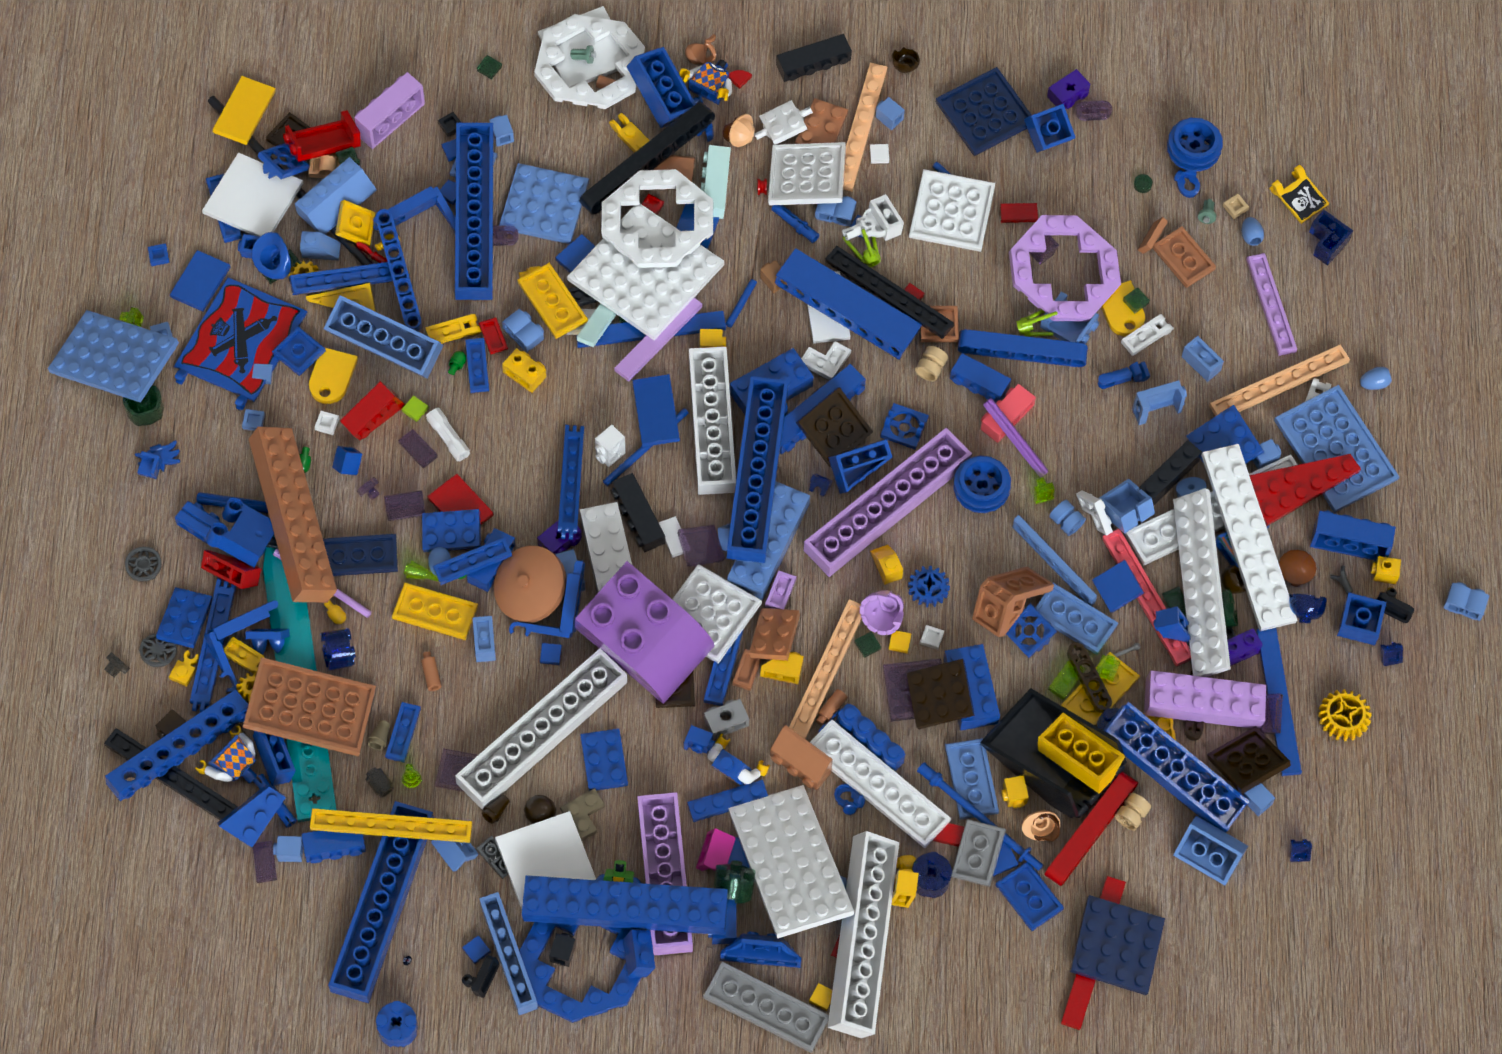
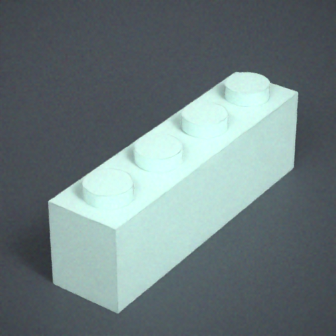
M709 145L708 152H704L703 163H707V165L702 170V178H705V183L701 182V190L713 199V217L723 219L731 147Z

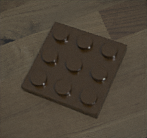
M840 387L836 388L796 422L829 467L831 465L828 457L853 450L873 433L872 429Z
M963 659L907 673L915 723L918 730L975 716L965 661Z
M1256 726L1207 754L1208 760L1241 794L1291 766L1290 760Z

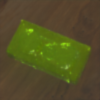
M1069 660L1048 687L1049 691L1063 701L1079 680ZM1081 665L1080 671L1084 673L1086 668Z

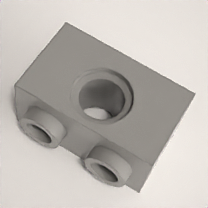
M734 699L729 700L723 706H714L704 712V721L709 732L713 733V740L717 739L720 734L725 736L749 726V717L741 699L736 701ZM723 715L731 717L729 720L721 719Z

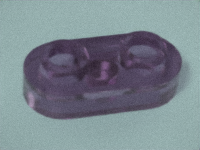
M1083 101L1076 107V116L1083 121L1106 120L1112 114V105L1107 101Z
M493 226V246L514 245L518 241V230L514 226ZM508 235L513 236L511 239L506 238Z

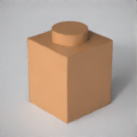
M776 260L766 263L760 270V278L773 294L781 289L775 283L776 274L781 269ZM780 280L783 284L787 285L785 281Z

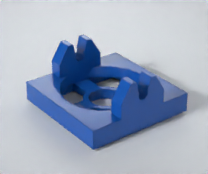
M285 143L260 151L257 156L264 163L263 173L267 174L269 172V179L275 176L284 179L307 171L310 166L305 160L298 162L295 155L291 154L289 145ZM274 154L277 156V159L272 160L270 156ZM280 157L286 158L287 162L282 161ZM278 165H285L289 169H281Z
M893 403L886 417L880 437L916 450L929 415ZM906 414L905 419L900 422L893 420L897 415ZM912 417H915L918 421V428L912 427L910 423ZM902 423H906L910 426V429L904 432L899 429V426ZM890 426L897 428L898 436L894 435ZM909 433L916 434L911 438H904V435Z
M1030 603L1023 609L1022 614L1006 634L1030 658L1036 651H1041L1044 645H1048L1050 638L1057 631ZM1029 616L1037 618L1033 623L1025 622ZM1041 623L1044 626L1042 639L1037 635V627ZM1021 625L1022 633L1016 637L1015 629ZM1027 625H1032L1035 628L1034 633L1030 636L1024 633V628ZM1025 638H1033L1037 643L1026 645L1021 642Z

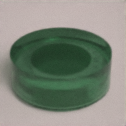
M1140 174L1135 178L1134 188L1139 193H1147L1151 190L1153 181L1150 176Z

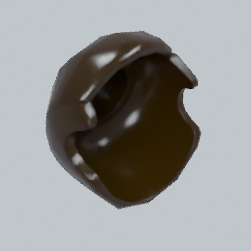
M903 47L898 52L896 49L893 51L892 62L894 68L899 72L909 73L918 68L920 57L913 49Z
M1235 565L1226 567L1222 573V584L1226 591L1231 594L1245 592L1246 589L1242 588L1244 583L1240 579L1238 567Z
M535 795L526 802L524 812L526 818L534 824L554 817L556 807L555 803L547 796Z

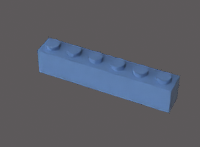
M499 892L479 898L480 906L518 1015L538 1009L537 1000Z

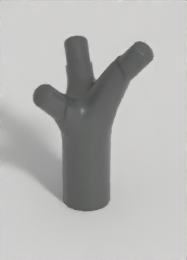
M1341 566V575H1331L1330 578L1337 580L1348 595V593L1353 592V589L1346 577L1345 566Z

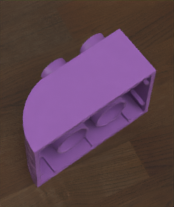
M628 561L624 563L575 618V628L596 647L601 648L618 666L663 704L715 647L708 633L689 613Z

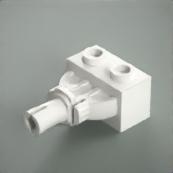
M885 194L871 200L869 208L864 212L863 216L856 219V225L843 229L842 233L848 241L859 235L863 236L862 229H865L868 237H883L887 241L901 235L904 222Z

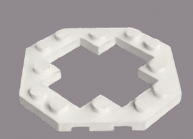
M574 14L544 31L534 76L554 101L562 102L564 100L573 102L576 105L587 106L589 104L598 106L601 109H607L636 92L637 85L627 69V65L635 56L645 53V46L625 22ZM583 31L594 42L611 35L627 55V57L615 63V68L622 75V78L597 92H594L585 80L569 88L552 67L565 60V55L558 48V45Z
M676 169L639 170L602 202V238L612 243L615 249L625 257L630 258L638 268L676 267L687 254L690 255L695 251L703 240L713 235V199ZM676 189V204H694V231H676L675 247L639 248V232L621 233V206L640 205V190Z

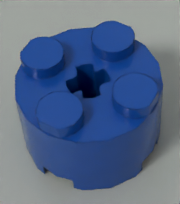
M393 1001L382 1007L378 1012L376 1026L378 1035L383 1043L389 1047H405L416 1038L418 1030L416 1014L406 1003ZM395 1023L401 1024L399 1027L397 1025L394 1026Z

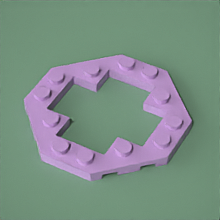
M1042 215L1009 251L1013 287L1018 291H1022L1038 309L1041 308L1047 314L1055 311L1058 312L1057 315L1050 317L1052 321H1089L1121 285L1117 250L1075 215ZM1045 235L1077 236L1079 253H1097L1101 284H1086L1084 286L1085 301H1053L1051 284H1033L1029 252H1045Z

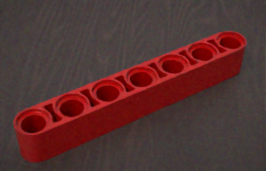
M1122 771L1069 839L1044 875L1061 887L1115 817L1120 807L1124 805V801L1129 794L1133 793L1139 782Z

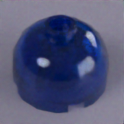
M1289 594V604L1292 612L1299 618L1300 623L1311 624V620L1319 619L1324 614L1327 598L1321 596L1316 598L1315 595Z

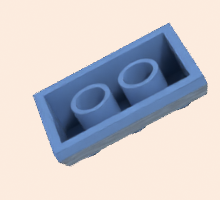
M1196 816L1190 823L1173 856L1221 884L1226 885L1246 852L1248 845Z

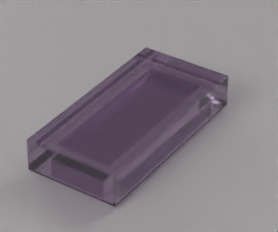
M413 429L398 440L399 444L423 469L438 458L437 453Z
M1266 694L1265 722L1260 730L1263 734L1281 733L1282 694Z
M273 842L255 843L253 854L257 883L276 881L277 873L275 856L273 855Z

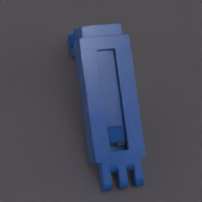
M430 186L388 209L393 216L395 226L436 205L455 232V216L437 186L435 188ZM374 217L373 228L378 230L376 217ZM383 217L380 219V222L386 223L389 221L388 217Z
M583 560L576 561L574 571L568 573L560 628L513 622L509 627L510 634L515 632V626H522L526 628L525 635L527 637L531 632L571 638L573 632H576L575 618L579 613L585 562Z
M277 601L268 602L207 630L208 633L204 635L222 671L219 677L224 678L227 675L232 683V687L227 688L226 692L234 691L238 682L230 667L222 644L218 640L270 617L269 611L278 607Z

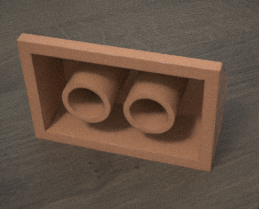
M785 725L770 749L772 761L777 765H783L792 776H798L808 788L813 787L815 790H818L831 774L833 759Z

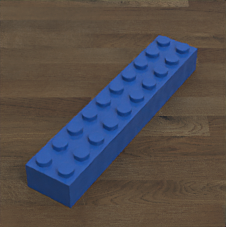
M456 123L455 300H493V123Z
M750 377L728 538L727 559L765 563L788 393V380Z
M397 801L394 802L390 815L434 818L431 811ZM382 836L328 984L331 993L369 1004L427 839Z
M526 875L522 918L526 922L725 935L728 889Z

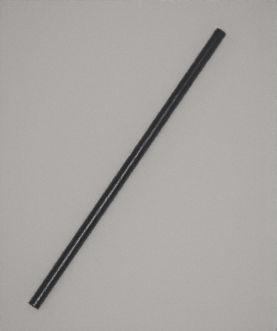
M211 96L208 99V103L221 115L224 105L215 96ZM253 136L250 138L248 145L257 155L260 151L265 150ZM300 188L296 196L300 199L306 192ZM336 226L330 230L362 265L373 264L352 241L335 235Z

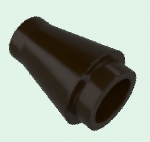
M501 794L483 808V818L491 824L498 822L510 800Z

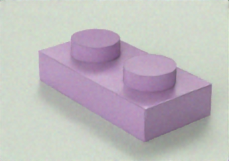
M778 570L765 607L785 609L796 582V576Z

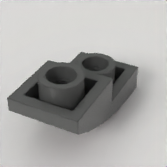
M490 836L475 849L503 879L508 873L493 836Z

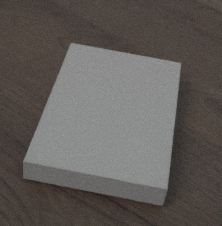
M967 819L951 877L990 887L1006 829Z

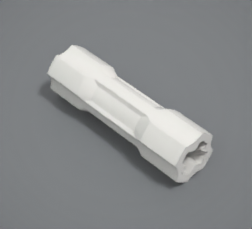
M435 408L429 411L426 415L427 421L437 431L455 460L462 461L470 454L469 448L459 438L441 409Z

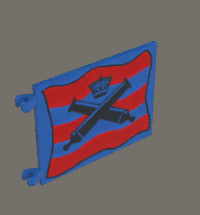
M228 277L174 365L175 368L179 369L175 374L176 383L183 384L189 373L240 395L236 399L235 405L236 409L243 410L248 399L255 402L266 384L265 379L252 378L254 364L273 365V372L279 359L272 354V351L298 326L300 327L308 312Z

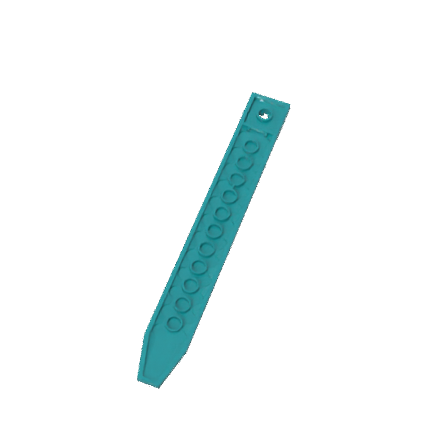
M267 547L263 565L267 603L274 600L278 602V607L269 611L271 629H289L290 637L285 638L282 650L279 653L274 651L275 660L317 671L307 602L292 601L282 561L273 555L277 548ZM286 739L288 752L296 770L292 777L298 823L311 821L312 808L337 810L328 749ZM314 795L320 797L316 804H313V801H309Z

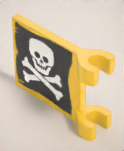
M1299 164L1291 173L1297 179L1295 182L1283 189L1280 181L1276 180L1269 189L1282 200L1302 224L1330 203L1307 177L1304 168Z

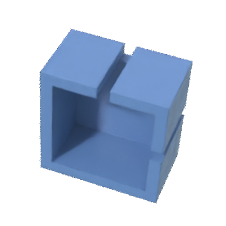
M1127 479L1099 497L1105 504L1104 510L1106 515L1124 534L1136 527L1138 521L1142 523L1155 514L1152 498L1142 489L1139 490V487L1130 479Z

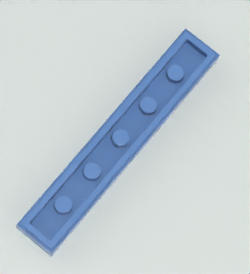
M1020 515L1014 518L1012 528L1084 602L1090 606L1094 605L1097 595Z

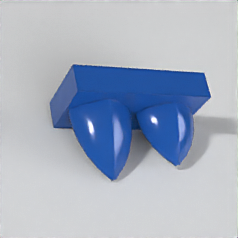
M251 629L245 631L246 639H251L254 650L263 655L267 646V639H269L272 649L279 653L284 646L285 638L290 637L289 629Z

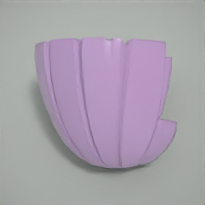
M889 590L871 593L862 601L860 606L863 623L867 625L869 630L880 635L895 633L903 620V599L900 595Z

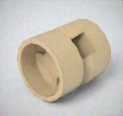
M928 346L923 353L922 359L919 360L915 371L925 380L936 381L942 367L948 360V356L940 348Z
M1130 793L1124 801L1125 806L1120 807L1115 814V818L1125 828L1135 831L1142 822L1141 818L1146 817L1150 811L1151 805L1142 796Z

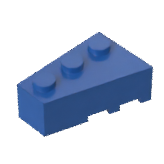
M887 439L828 457L839 493H847L852 487L892 458Z
M266 784L238 808H235L229 815L217 822V824L242 842L253 847L286 797L275 788Z

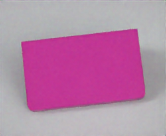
M716 828L708 831L696 869L704 871L709 868L721 874L725 873L735 837Z

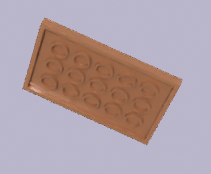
M261 657L243 728L359 757L376 686Z

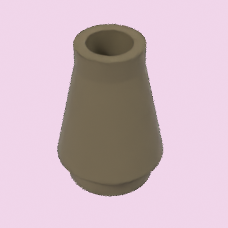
M380 720L369 736L368 746L370 748L381 751L386 747L390 727L387 721Z

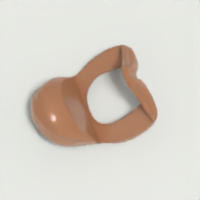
M713 34L710 38L706 39L705 44L693 43L688 45L685 49L687 59L693 64L713 63L716 58V50L711 43L715 41L716 35ZM709 48L712 55L709 58H706V52Z

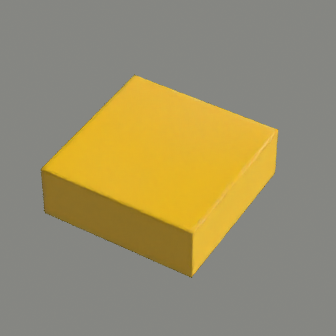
M901 631L892 633L889 650L908 654L911 633Z
M818 983L809 1002L828 1011L831 1005L832 989Z

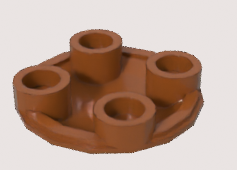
M1290 550L1284 553L1279 560L1283 578L1294 587L1310 582L1315 576L1317 570L1316 562L1305 551Z

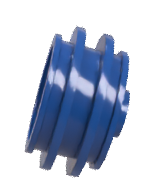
M1187 118L1179 121L1172 127L1167 140V152L1170 159L1178 167L1187 171L1200 172L1211 168L1217 163L1223 148V138L1219 129L1211 122L1202 118Z
M979 455L968 458L960 464L955 473L953 490L956 499L964 508L972 512L988 513L996 511L1005 504L1010 494L1011 477L1008 469L1000 461L989 456ZM965 481H970L971 485L967 486ZM997 485L999 486V489L994 490L993 486Z

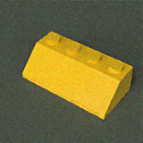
M1064 712L1038 737L1039 752L1099 794L1113 780L1125 758L1124 754Z

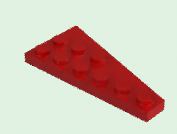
M1347 454L1249 476L1267 527L1359 473L1361 468L1352 455Z

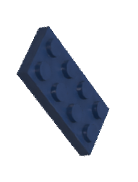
M396 534L323 538L333 576L398 572Z

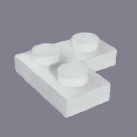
M835 341L826 355L809 347L801 359L809 370L830 381L837 375L851 354V349Z
M1083 490L1076 493L1082 510L1092 515L1097 531L1105 535L1112 533L1113 531L1110 526L1112 522L1105 513L1104 502Z

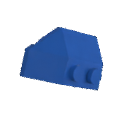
M757 932L742 933L722 949L720 953V961L801 968V957L783 937L777 938L774 933L759 935Z

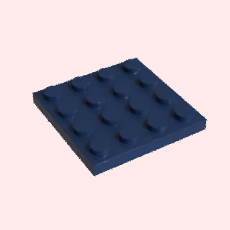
M998 67L937 97L935 101L973 156L1026 130L1027 126L1024 119L1032 115Z
M1089 895L1084 908L1070 972L1147 995L1165 918Z

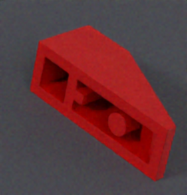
M204 550L201 564L202 569L240 589L258 586L261 573L260 567L255 566L253 568L235 557Z

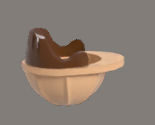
M749 114L735 117L732 123L724 126V139L735 147H741L750 143L755 131L752 117Z
M1043 809L1028 815L1023 820L1022 831L1030 839L1054 841L1060 833V819L1054 812Z

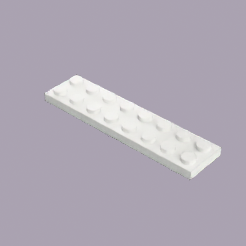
M831 720L810 741L811 744L833 759L831 770L833 773L858 791L860 795H863L869 803L924 849L951 821L947 814L835 721Z

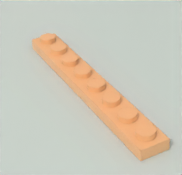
M870 63L846 144L843 190L853 192L876 112V106L878 105L886 77L887 66Z
M1340 344L1211 402L1209 407L1215 416L1232 405H1235L1237 410L1241 412L1349 363L1350 359Z
M850 599L789 728L804 739L807 738L862 620L860 614L861 604Z

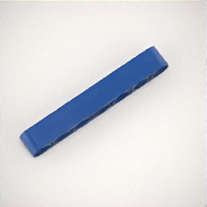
M381 209L376 213V222L404 324L420 332L422 321L393 216L389 210ZM383 217H388L389 221L386 223L380 222V219ZM388 234L394 235L391 240L385 239V236ZM393 251H397L399 253L396 257H391L389 255ZM398 268L404 270L401 274H395L394 271ZM403 285L409 287L404 292L400 291L399 288ZM406 303H412L413 307L410 309L404 308V305ZM411 320L418 321V324L416 326H410L409 322Z
M967 329L959 332L958 351L964 354L1072 367H1084L1087 361L1088 346L1077 342Z

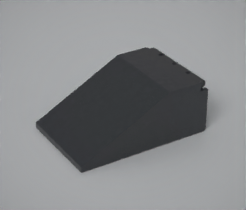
M1030 688L980 743L1016 776L1024 775L1026 785L1050 806L1070 818H1081L1089 809L1086 804L1091 806L1101 796V792L1100 794L1039 752L1038 737L1064 712L1124 754L1120 741ZM1124 758V760L1122 761L1114 778H1117V776L1125 769L1124 765L1127 763L1126 758ZM1114 779L1102 790V792H1104L1111 785Z

